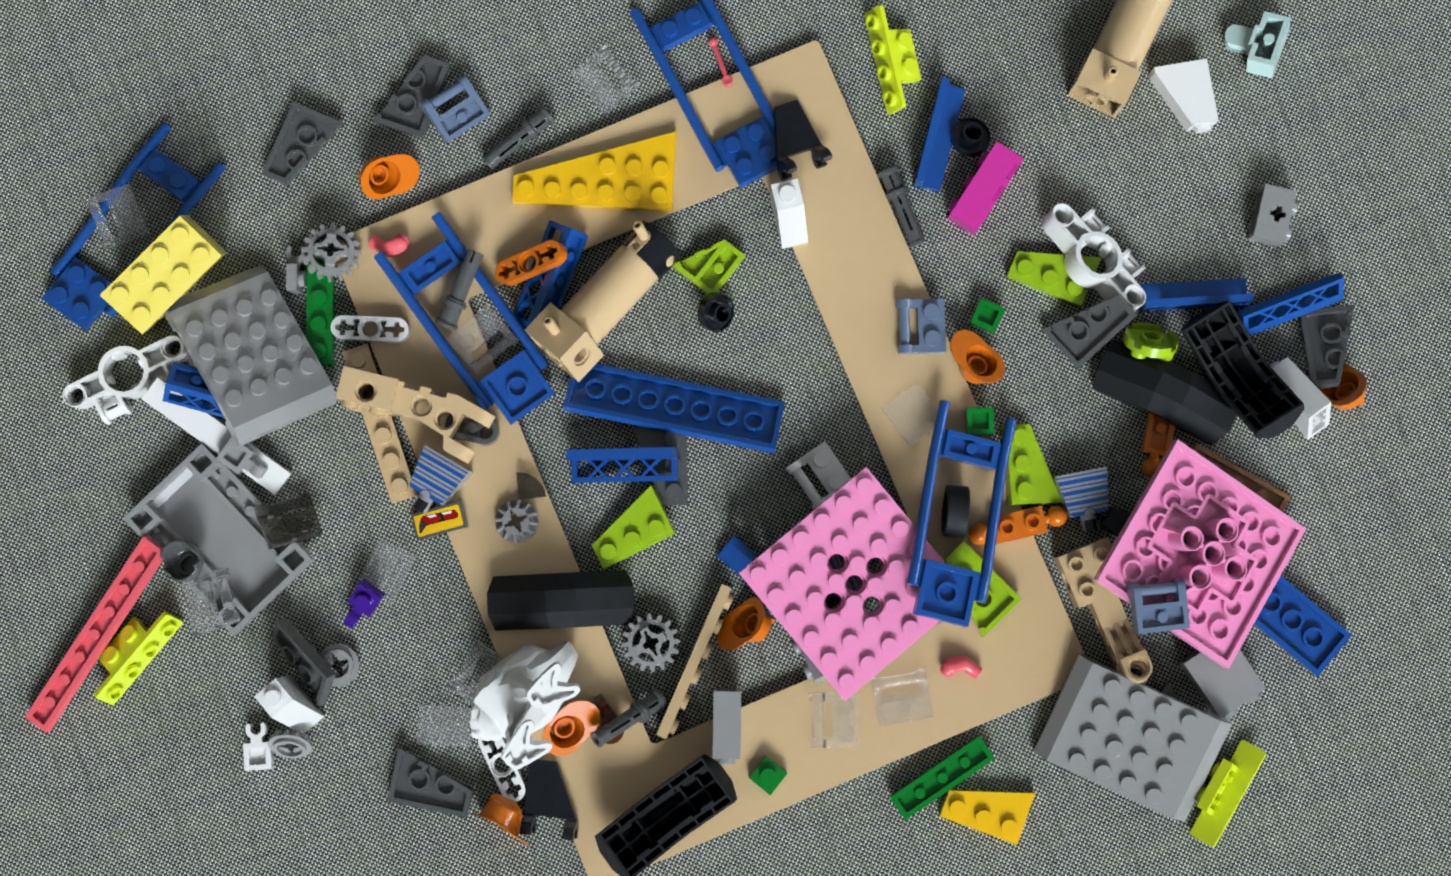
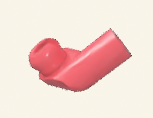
M398 234L396 237L385 241L373 235L368 243V247L377 252L383 251L386 257H393L407 249L409 239L404 234Z
M964 655L948 657L940 667L941 673L946 677H952L953 673L964 671L974 679L978 677L983 669Z

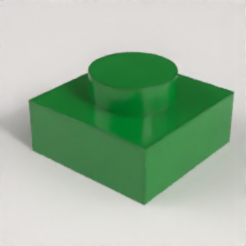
M980 298L969 324L994 334L1006 308Z
M994 407L965 408L966 434L994 435Z
M765 756L749 776V779L771 795L787 775V772Z

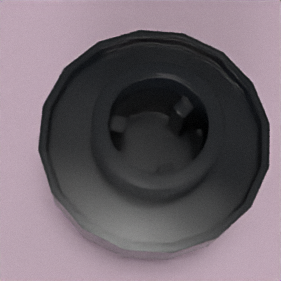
M968 117L961 119L955 124L950 140L958 153L974 157L979 156L986 150L990 143L991 133L983 121Z
M712 292L703 297L697 310L700 325L704 329L713 332L725 330L732 322L734 315L732 300L727 295L718 292Z

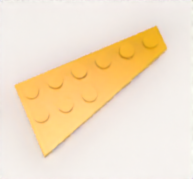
M677 131L516 174L513 177L512 202L513 204L672 212Z

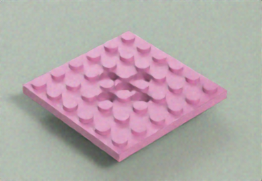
M1173 440L1093 580L1130 604V599L1127 595V586L1130 583L1147 585L1171 582L1172 579L1183 578L1186 585L1190 628L1171 630L1170 632L1223 668H1230L1306 528L1180 440ZM1174 594L1142 596L1143 604L1174 601Z
M867 467L859 471L738 572L844 701L939 622L938 620L913 614L918 586L908 585L906 582L912 558L916 526ZM926 540L923 559L946 564ZM834 554H839L842 557L843 562L838 569H832L829 565V559ZM877 557L881 563L880 569L877 572L871 573L868 570V562L870 559ZM852 575H856L860 579V584L855 590H849L846 584L847 579ZM836 593L839 597L838 604L832 608L827 607L825 603L827 595ZM874 596L877 600V606L874 610L867 611L864 608V602L866 598Z

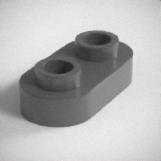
M451 414L446 419L445 427H449L453 423V416ZM465 416L463 420L465 423L464 429L457 430L453 437L489 446L498 440L500 430L496 422L493 421L490 426L491 434L488 437H483L482 430L487 427Z

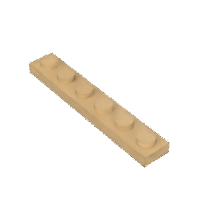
M368 343L342 352L347 367L379 374ZM374 389L367 392L366 399H370L374 395ZM363 408L362 415L391 504L418 496V492L409 486L412 473L393 416L389 415V419L379 418L368 413V409Z
M721 584L656 734L664 739L667 738L669 733L675 734L680 722L676 715L680 708L685 710L691 695L686 692L690 683L696 685L702 672L701 669L697 668L701 658L707 660L713 646L708 643L712 633L718 635L724 621L719 616L723 608L729 609L734 595L730 593L732 588Z

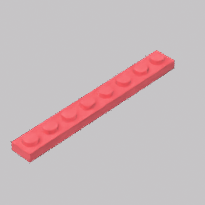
M142 537L25 715L26 719L45 733L51 732L162 563L163 559L160 557V553L163 547L149 537Z

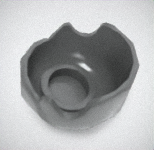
M172 540L165 545L160 553V557L165 563L163 571L176 582H189L199 576L204 565L202 551L196 544L190 541Z

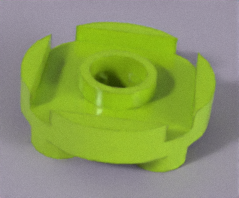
M1139 322L1134 323L1132 329L1128 327L1125 329L1123 343L1131 350L1130 355L1134 358L1145 359L1150 357L1158 358L1162 361H1172L1174 354L1177 352L1179 338L1171 330L1169 335L1162 332V326Z

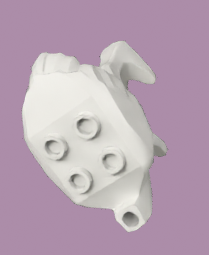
M567 640L551 650L535 645H524L502 659L480 678L479 684L475 689L474 704L471 707V736L475 739L496 742L502 737L506 738V747L502 750L501 758L512 769L518 770L552 749L551 741L530 739V735L546 726L563 707L564 701L575 697L580 692V685L568 683L578 658L573 645Z

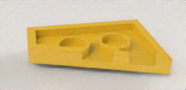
M950 789L946 793L939 816L1017 845L1035 793Z

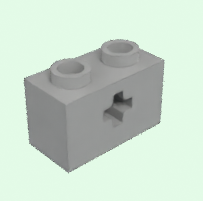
M1266 183L1261 186L1257 191L1247 240L1274 247H1279L1286 243V241H1289L1293 226L1290 225L1291 216L1295 215L1298 207V200L1295 199L1297 191Z

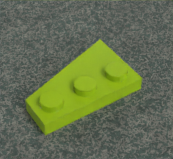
M1017 251L1006 276L1009 279L1079 308L1082 306L1089 290L1079 286L1069 277L1065 269V255ZM1082 256L1085 265L1096 272L1102 257Z
M1016 424L1005 477L1008 506L1062 503L1031 425ZM1005 425L1001 426V434H1002V436H1003V431H1004V426H1005Z
M653 485L592 544L603 570L676 534Z
M962 541L944 559V562L948 565L981 573L982 558L965 541ZM993 569L986 603L974 601L971 616L983 638L1022 600Z

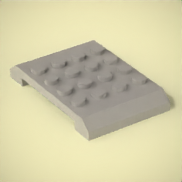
M261 265L184 295L164 313L173 332L176 331L225 417V425L238 447L336 404V394L329 377L269 272Z
M201 443L125 515L123 520L140 538L143 536L149 537L163 548L168 542L175 539L190 541L197 545L203 553L204 565L199 576L186 583L211 608L220 623L233 636H236L315 559L230 468L216 459L218 455Z
M1078 653L1034 746L1033 752L1048 762L1172 819L1185 822L1232 723L1143 683L1132 682L1125 675L1105 667L1103 663Z

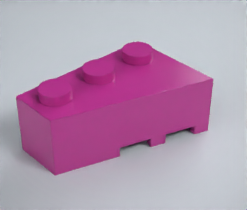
M996 142L990 153L984 152L976 163L979 170L975 176L969 174L961 187L965 192L961 198L955 196L947 208L951 212L947 219L974 236L1024 158L1001 143Z

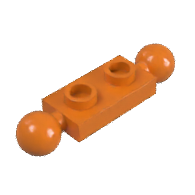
M1149 412L1141 452L1150 454L1149 458L1142 464V472L1146 477L1152 478L1161 462L1160 456L1164 457L1173 441L1175 426Z
M1042 506L1000 515L996 544L1047 533L1046 524L1053 527L1064 525L1067 520V512L1061 506H1052L1046 513H1043ZM978 523L969 529L968 536L973 544H985L987 526Z

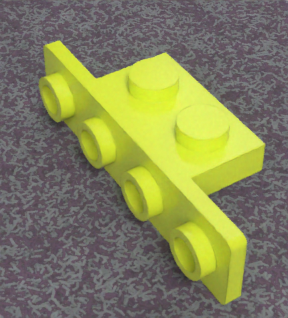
M877 5L865 13V24L869 33L871 50L874 55L887 114H894L906 107L902 84L917 83L922 78L910 29L889 30L884 6Z
M163 612L148 629L141 620L132 617L99 657L100 662L109 671L110 675L95 691L94 696L96 699L114 705L183 624L182 620L172 614Z
M1241 740L1230 761L1223 758L1221 763L1217 762L1210 773L1211 781L1207 787L1204 786L1197 796V801H1199L1197 807L1202 811L1193 825L1190 835L1211 847L1216 846L1266 757L1265 751L1245 740Z

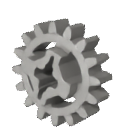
M331 223L330 229H326L321 224L320 232H316L313 229L310 230L312 239L304 238V243L308 247L301 248L302 254L306 255L302 258L304 265H309L308 272L310 274L317 271V279L319 280L325 275L328 282H332L333 276H337L339 281H343V273L351 276L352 270L350 267L358 268L359 266L356 259L361 258V251L356 249L360 247L359 241H353L355 238L353 232L346 234V228L343 225L337 230L334 223ZM338 238L343 240L348 245V247L346 245H341L338 241ZM330 249L335 250L333 256H328ZM314 258H316V260L322 261L325 264V267L319 265Z
M648 613L647 620L645 621L641 616H638L637 625L631 622L628 624L632 631L623 633L628 638V642L622 643V647H628L629 649L624 656H632L634 658L631 662L632 666L640 663V671H644L646 666H650L651 673H654L657 665L662 670L666 669L664 662L667 660L673 663L674 659L671 657V654H679V650L674 648V644L680 643L681 639L674 638L673 636L678 632V629L671 630L669 626L672 621L668 620L666 623H663L662 615L653 620L652 614ZM649 625H657L665 631L661 633L653 632ZM640 630L642 635L640 642L633 646L634 636ZM647 634L652 639H658V643L655 645L657 654L651 647H645L644 643L647 642ZM669 640V649L666 655L663 656L661 651L663 642ZM643 652L652 656L654 661L644 660L638 655Z

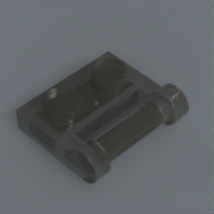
M308 492L299 494L298 498L267 506L263 504L254 506L256 518L259 521L269 550L322 536V528ZM298 508L303 509V511L287 514L284 516L272 519L268 518V516L283 513L286 511Z

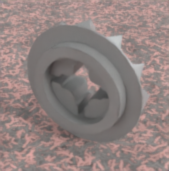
M507 501L498 509L496 514V531L503 539L512 543L527 541L537 530V512L532 505L525 501ZM511 511L517 517L527 515V518L520 522L522 532L516 526L506 527L512 520Z
M332 644L320 652L319 655L325 662L330 663L331 666L335 664L334 659L336 657L339 661L348 660L342 666V673L339 670H334L336 674L332 687L346 686L356 678L360 665L358 655L352 650V647L344 644Z
M289 729L286 731L277 730L276 733L270 734L268 746L274 753L291 759L309 755L313 745V741L308 738L307 734H300L298 730L294 732Z

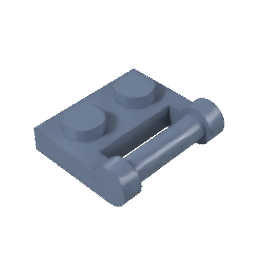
M465 75L458 77L456 83L429 100L424 99L419 103L422 111L428 116L445 144L491 115ZM463 91L466 94V99L440 116L435 110Z
M944 298L895 300L896 309L899 310L900 345L897 346L898 354L946 353ZM909 309L917 310L918 345H911Z
M1175 578L1171 582L1140 585L1139 583L1128 584L1127 595L1131 604L1134 634L1190 628L1186 585L1183 578ZM1174 594V601L1143 604L1142 596Z

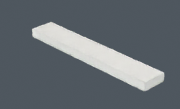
M157 377L141 399L219 455L232 437L227 426L209 413L162 401L166 381ZM171 391L172 394L184 396L181 393ZM250 442L245 444L256 452L251 459L262 464L268 470L259 479L245 469L242 472L276 495L292 472Z

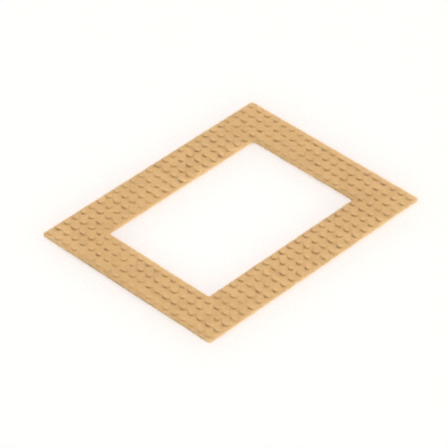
M814 40L751 66L750 69L773 112L776 106L798 100L819 141L832 154L833 158L826 161L827 165L819 169L813 164L811 151L789 157L795 162L797 171L791 173L792 177L784 181L798 178L804 202L808 243L793 246L792 249L907 517L917 528L928 453L939 401L950 402L945 429L966 433L965 408L978 407L966 380L959 371V364L952 355L947 335L946 353L898 354L897 346L900 345L899 310L896 309L895 300L930 299V296L888 199L885 196V192L820 43ZM740 71L730 75L733 83L729 87H725L722 79L686 93L712 144L716 140L758 118H764ZM674 98L354 231L355 238L353 241H359L360 247L356 249L361 251V258L356 259L359 266L358 268L350 267L352 270L351 276L343 273L342 276L358 316L397 317L406 321L410 326V336L403 343L369 342L383 376L405 382L408 385V389L419 391L420 387L423 386L431 388L435 392L434 395L446 398L447 393L459 395L482 408L374 259V256L379 252L368 247V243L373 235L385 241L396 237L398 234H404L408 237L409 244L403 253L387 257L399 273L447 240L431 218L436 213L441 212L466 249L476 251V253L479 252L484 255L479 267L496 288L503 285L495 277L497 264L504 259L539 245L549 220L589 235L583 249L584 251L634 230L632 226L636 221L652 223L738 187V184L728 166L719 172L715 171L677 99ZM677 131L672 212L513 204L512 202L513 177L516 174ZM777 170L760 178L764 181L769 195L771 184L784 182L779 178ZM556 229L552 240L558 242L562 230ZM338 238V241L341 245H346L348 247V245L343 240ZM534 256L529 257L526 262L528 270L532 267L535 259ZM463 262L414 295L433 322L436 318H439L445 304L443 299L447 295L450 296ZM508 268L509 272L505 274V277L509 278V273L514 271L511 268ZM474 278L464 301L467 303L466 310H462L457 322V331L442 327L435 322L434 324L476 382L493 372L496 366L469 303L472 297L484 293V290ZM909 309L911 345H918L917 310ZM368 322L364 326L366 336L371 337L377 333L378 326L375 322ZM383 322L384 334L382 337H386L385 332H392L396 337H399V333L404 332L399 323L396 324V328L385 327L386 322ZM424 400L420 401L416 406L418 414H424L430 408L429 402ZM495 403L487 408L485 411L495 416L494 421L500 430L499 438L494 444L484 446L453 438V440L475 452L471 461L467 464L443 450V436L420 421L400 417L417 460H419L422 449L426 445L473 472L470 478L448 502L449 504L462 501L468 527L448 532V536L499 660L501 661L524 645H535L551 650L567 640L573 645L578 654L568 683L580 685V692L575 697L564 701L563 707L577 700H587L593 703L595 701L594 698L601 693L618 716L628 710L634 700L603 626L495 631L489 619L487 592L493 576L580 572L518 420L510 425ZM445 414L441 417V427L445 428L446 419L450 414ZM463 421L460 427L458 428L459 431L463 430L465 427V423ZM490 428L482 430L483 437H488L491 434ZM973 435L992 440L990 435ZM939 456L926 540L943 560L962 541H965L983 559L985 544H973L969 539L968 532L974 524L988 525L995 470ZM1006 478L1000 515L1022 510L1021 506H1008ZM947 485L968 486L970 490L969 523L964 538L945 537L942 535V504ZM507 501H525L532 505L537 512V530L527 541L512 543L503 539L496 531V514L498 509ZM435 502L436 507L442 506L441 504ZM511 511L512 520L506 527L516 526L522 532L520 522L527 518V515L517 517ZM1034 536L996 544L992 569L1022 600L984 638L981 636L972 616L970 617L969 627L941 622L933 626L845 701L827 680L816 685L812 678L742 706L740 759H735V764H720L733 782L737 800L672 846L652 864L1061 691L1078 653L1085 654ZM964 655L983 669L978 677L974 679L964 671L953 673L952 677H946L941 673L940 667L946 658ZM600 710V720L606 717L602 710ZM713 719L657 743L651 742L644 724L638 722L625 730L623 737L614 744L605 743L602 747H597L593 743L591 736H589L571 754L556 756L548 752L540 757V760L558 762L578 818V838L573 841L588 876H620L612 870L600 853L595 835L703 754L712 758ZM545 726L531 734V739L542 740ZM765 756L787 772V775L771 795L749 779V776Z

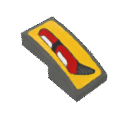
M462 501L431 508L426 514L422 512L411 514L417 541L468 527Z

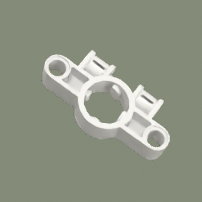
M1064 203L1055 205L1043 217L1041 225L1045 233L1065 254L1064 265L1069 277L1081 287L1095 289L1104 300L1121 294L1135 310L1140 308L1146 302V293L1134 278L1146 267L1140 265L1133 258L1129 248L1122 253L1118 243L1111 236L1105 234L1111 227L1103 224L1096 216L1094 208L1080 218L1069 205ZM1083 247L1095 249L1104 259L1106 271L1103 274L1096 273L1085 265L1081 256V249Z
M173 335L167 336L140 350L130 346L112 348L101 358L97 371L65 387L62 395L63 400L67 405L78 409H88L95 405L101 419L105 424L109 425L113 419L125 413L128 415L133 413L129 399L143 397L157 377L167 381L173 361L182 363L189 359L190 355L180 337ZM179 342L181 346L180 352L173 356L171 352L172 346ZM135 354L139 358L137 360L139 365L144 370L143 378L139 384L131 386L130 390L120 391L115 386V377L112 376L113 366L117 361L128 358L127 355ZM79 390H82L83 399L77 403L75 395Z

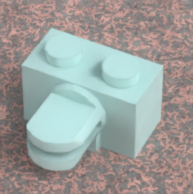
M1264 11L1260 24L1255 25L1254 28L1232 24L1225 32V47L1227 50L1248 55L1246 72L1273 78L1289 33L1291 17Z

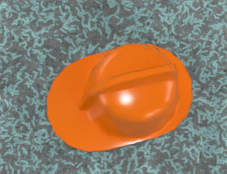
M394 154L385 157L376 156L368 159L363 164L361 171L358 172V177L361 179L360 186L367 197L382 199L409 191L416 185L419 179L420 168L418 162L407 154Z
M965 329L957 331L952 336L950 350L954 359L959 364V371L966 381L972 384H991L1003 378L1005 363L1002 357L979 335Z
M1344 364L1339 387L1319 390L1331 401V405L1337 409L1350 410L1358 405L1363 407L1365 404L1364 397L1367 380L1364 374Z
M757 597L749 598L722 619L724 621L718 635H716L717 642L721 648L733 651L747 642H760L768 635L771 625L775 622V618L765 609L760 599Z
M587 700L573 701L560 709L543 730L542 740L552 742V749L549 753L556 756H565L578 749L590 736V733L599 726L601 719L599 709L595 704Z
M495 793L490 797L479 814L472 812L477 816L496 823L528 847L530 846L518 837L523 816L520 807L513 800Z

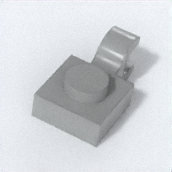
M288 246L286 249L288 263H286V290L291 294H303V287H306L307 274L306 271H303L301 265L303 263L302 258L306 255H303L301 251L300 256L294 257L293 247Z
M233 437L229 439L216 457L218 461L237 474H241L245 469L259 479L268 470L262 464L251 459L256 453L247 445L238 447Z

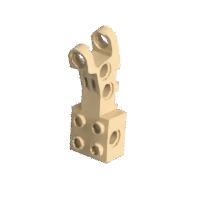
M347 366L343 367L335 396L336 399L342 402L341 406L351 411L362 413L364 408L369 410L368 413L379 418L389 419V415L424 423L443 436V450L467 464H469L475 452L453 440L465 416L479 422L488 429L495 419L494 415L459 395L447 393L445 398L434 395L435 392L431 388L423 386L420 387L419 391L408 389V385L398 379ZM374 389V395L370 399H366L367 392ZM423 400L428 401L430 404L429 410L424 414H418L416 410L417 404ZM445 414H451L453 416L452 425L445 428L441 427V417Z
M1109 537L1097 539L1053 557L1073 608H1081L1087 605L1090 609L1095 626L1101 635L1114 670L1125 675L1132 682L1146 685L1153 670L1152 662L1146 649L1141 646L1136 634H1134L1120 598L1093 580L1112 547ZM1131 670H1137L1141 676L1134 675Z

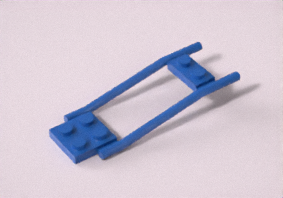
M701 0L702 3L698 2L653 25L651 29L640 9H632L630 15L657 61L715 171L719 172L728 166L741 189L777 170L774 112L714 1ZM715 24L764 118L760 117L716 140L712 144L663 51H668L703 33Z
M164 122L128 163L71 245L49 271L58 279L41 299L86 332L103 311L112 318L117 314V311L100 296L111 282L76 258V255L136 171H141V173L170 194L184 202L165 228L166 230L179 216L190 214L226 169L224 165L217 162L200 182L196 177L155 149L171 130Z
M438 212L431 218L447 239L446 241H443L399 273L383 251L376 254L374 259L482 409L486 410L495 403L510 425H512L555 394L540 373L550 363L526 333L525 328L482 269L478 267L474 278L522 342L525 349L476 382L414 296L462 263L467 254L464 244L442 213Z
M940 400L928 453L912 558L906 584L918 586L913 609L914 615L969 627L973 602L986 603L1005 477L1017 420L1006 418L1000 444V442L945 429L950 402ZM939 456L995 470L981 573L923 559Z

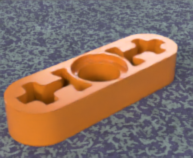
M545 241L500 261L495 268V277L500 283L514 286L562 265L567 258V249L565 245L557 241ZM553 248L557 249V252L554 253V258L548 256L553 253ZM534 256L536 264L533 269L528 270L526 262L529 257ZM508 268H511L514 271L509 273V278L505 277V274L509 272Z

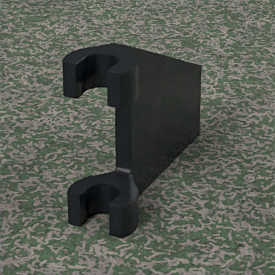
M794 100L774 108L775 154L779 178L782 181L791 178V173L797 171V166L789 157L811 151L812 161L817 169L825 167L827 165L826 161L833 158L832 154L819 141L799 101Z
M536 759L529 764L525 808L520 826V834L532 835V833H536V815L562 818L566 820L562 839L573 841L578 838V818L558 762Z

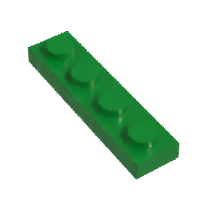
M315 259L319 265L325 267L322 261ZM307 265L306 339L322 366H335V336L331 332V323L335 318V276H333L332 282H328L325 275L319 280L317 279V271L310 274L308 272L309 265Z
M977 735L889 797L906 820L990 763L995 757L982 738Z

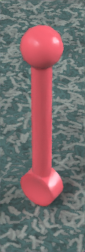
M711 37L708 40V44L713 48L723 75L722 83L725 87H729L733 83L732 77L726 71L717 46V38Z

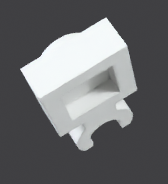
M267 722L261 723L259 734L253 731V723L246 725L245 731L251 742L243 743L244 771L274 768L273 751L269 748L268 741H265V736L269 730Z

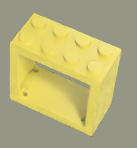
M188 214L181 215L100 296L141 334H144L227 251Z

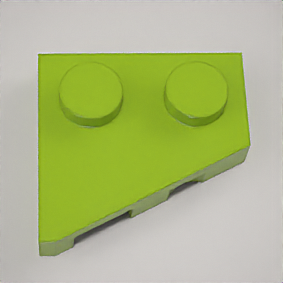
M724 239L706 250L703 249L683 261L676 262L672 267L703 292L709 294L720 291L746 258V255Z

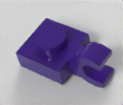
M362 579L347 602L353 606V609L343 623L352 629L363 614L370 618L382 601L385 593L365 579Z

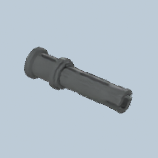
M542 104L538 106V110L529 118L520 120L519 124L521 126L485 155L481 156L492 170L530 138L532 140L539 137L538 134L550 124L554 125L556 123Z
M897 165L881 171L877 176L878 179H882L887 192L886 198L893 203L909 242V247H913L925 242V239L907 197L909 189L907 186H904L899 174L900 167ZM891 177L893 178V181L895 183V188L893 187L892 182L890 180ZM903 210H905L907 213V216L913 228L912 231L910 230Z
M467 249V254L450 296L447 295L443 299L445 304L439 318H436L434 321L436 324L457 331L458 319L462 310H466L467 303L464 301L480 262L484 257L483 254Z
M653 688L649 691V695L643 699L634 700L628 710L597 730L592 731L590 736L593 743L597 747H602L605 743L636 723L647 722L650 716L657 711L667 709L666 698L660 690Z

